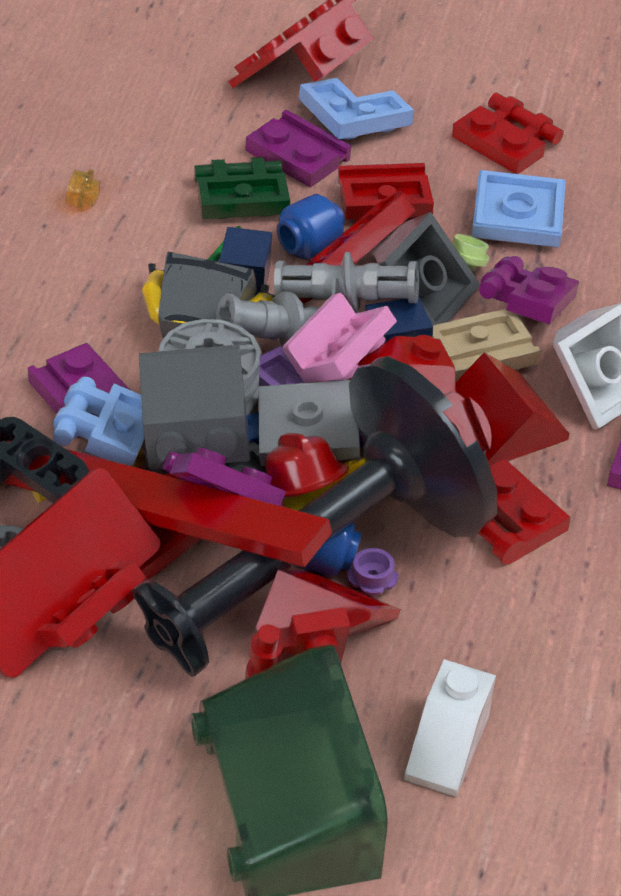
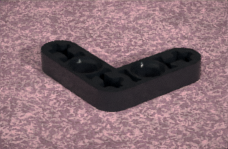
M16 417L0 419V484L12 474L54 503L90 472L83 460L23 420ZM44 455L50 456L49 461L41 468L29 470L30 464L35 459ZM63 474L65 479L71 482L72 485L68 483L61 484L59 481L61 475Z

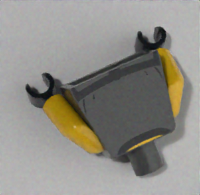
M169 251L166 255L164 270H157L155 263L148 264L149 276L142 287V294L150 319L160 325L162 338L169 331L183 323L200 319L216 320L218 303L226 293L233 294L240 300L258 302L259 300L272 301L275 295L268 293L269 285L264 283L261 284L259 294L256 295L257 289L253 269Z

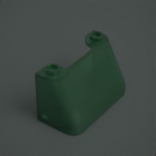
M332 644L309 648L200 701L199 712L191 713L193 739L196 746L205 745L208 755H216L236 827V846L227 848L228 867L232 881H242L246 896H289L381 879L388 827L385 797L338 654Z

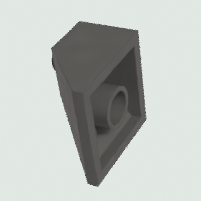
M431 212L399 225L372 250L380 266H408L409 261L418 262V296L432 325L448 322L480 286V283Z

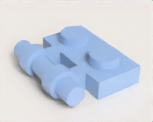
M81 377L77 383L70 386L64 398L65 407L61 408L56 414L53 421V440L61 446H67L76 437H83L89 440L84 450L85 452L102 459L133 467L145 438L141 395L117 384H113L110 393L97 389L94 380L90 377Z

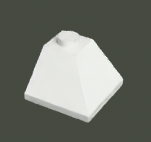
M621 303L586 312L559 329L552 344L593 430L601 428L621 414Z

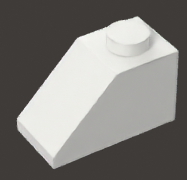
M445 659L443 660L425 703L406 768L405 781L457 797L490 715L496 675Z

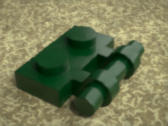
M253 157L249 159V162L225 163V159L211 160L210 164L194 165V181L197 182V194L202 219L280 215L282 210L290 205L291 200L285 173H282L280 160L264 161L263 157Z

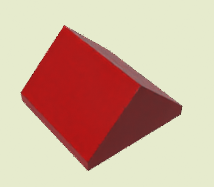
M484 352L455 382V393L465 399L470 397L478 403L488 419L492 439L490 449L486 450L485 456L489 467L504 458L510 461L569 439L570 433L518 371Z

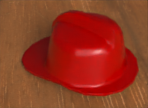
M290 432L283 434L278 440V447L269 452L265 459L266 474L272 477L270 485L286 491L284 498L298 496L330 485L341 479L349 470L347 465L339 462L329 443L321 436L305 437L302 434Z

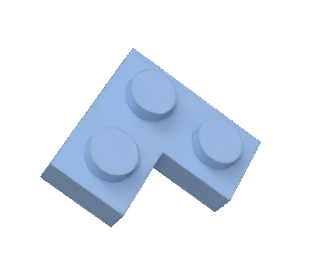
M338 78L300 84L299 100L338 140H351L360 135L375 132H391L395 128L413 124L414 109L394 90L356 97Z

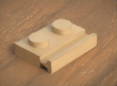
M506 309L433 325L432 337L441 340L455 366V382L484 352L514 370L539 364L540 348L533 346L531 343L532 336L518 315Z

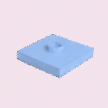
M479 170L471 237L560 248L566 180Z

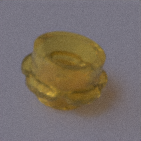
M75 169L69 181L66 204L77 206L80 212L84 210L85 205L94 206L99 195L101 181L94 179V171L92 169H89L88 172Z

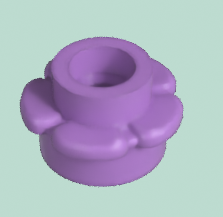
M367 548L358 552L352 562V568L347 572L350 584L353 587H358L361 592L367 595H380L386 589L394 588L398 582V573L394 571L395 563L393 557L388 552L379 548Z

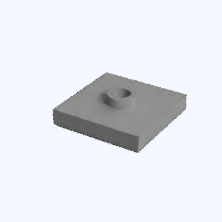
M350 380L259 386L260 465L265 466L267 454L278 447L280 436L288 432L302 434L305 437H323L329 443L339 461L360 459L359 427L350 408Z

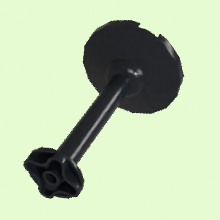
M389 356L379 357L371 364L359 366L349 382L350 408L359 427L360 436L365 444V463L298 511L329 519L332 534L325 542L389 496L400 502H406L430 524L454 537H474L497 515V488L487 458L478 441L476 440L466 447L457 429L443 413L452 404L440 389L412 366ZM242 550L178 596L154 580L147 579L132 588V594L145 616L146 623L144 628L152 643L158 649L170 653L188 675L195 677L206 669L210 662L203 630L273 581L278 570H288L294 564Z

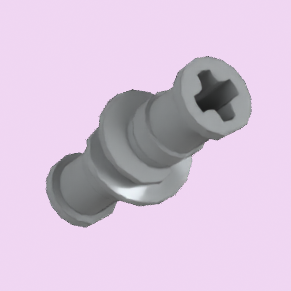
M346 251L341 266H331L327 263L287 265L286 261H277L274 272V294L276 296L280 292H291L296 294L298 298L328 300L333 294L342 293L355 312H358L360 308L361 298L368 301H380V298L408 299L409 303H417L419 294L418 262L409 261L408 266H380V264L376 263L355 266L351 253Z
M280 292L272 301L259 300L258 302L240 300L235 295L226 293L218 303L216 320H224L239 325L257 338L275 341L279 338L280 345L283 347L319 308L310 306L303 308V303L296 294L291 292Z

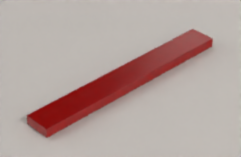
M68 450L83 460L90 471L98 468L108 471L148 524L305 567L332 534L329 519ZM50 456L38 457L30 464L29 470L41 468L49 461ZM12 474L2 482L36 492ZM62 474L59 478L60 483L72 485Z

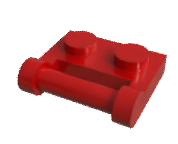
M504 458L490 466L497 488V515L494 519L509 532H505L492 520L478 534L493 547V554L503 564L509 565L568 531L571 517Z

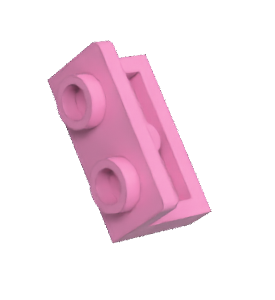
M342 293L333 294L283 345L282 349L304 383L348 380L359 367L357 363L365 355L372 353L385 342L384 334L397 320L388 306L356 314Z

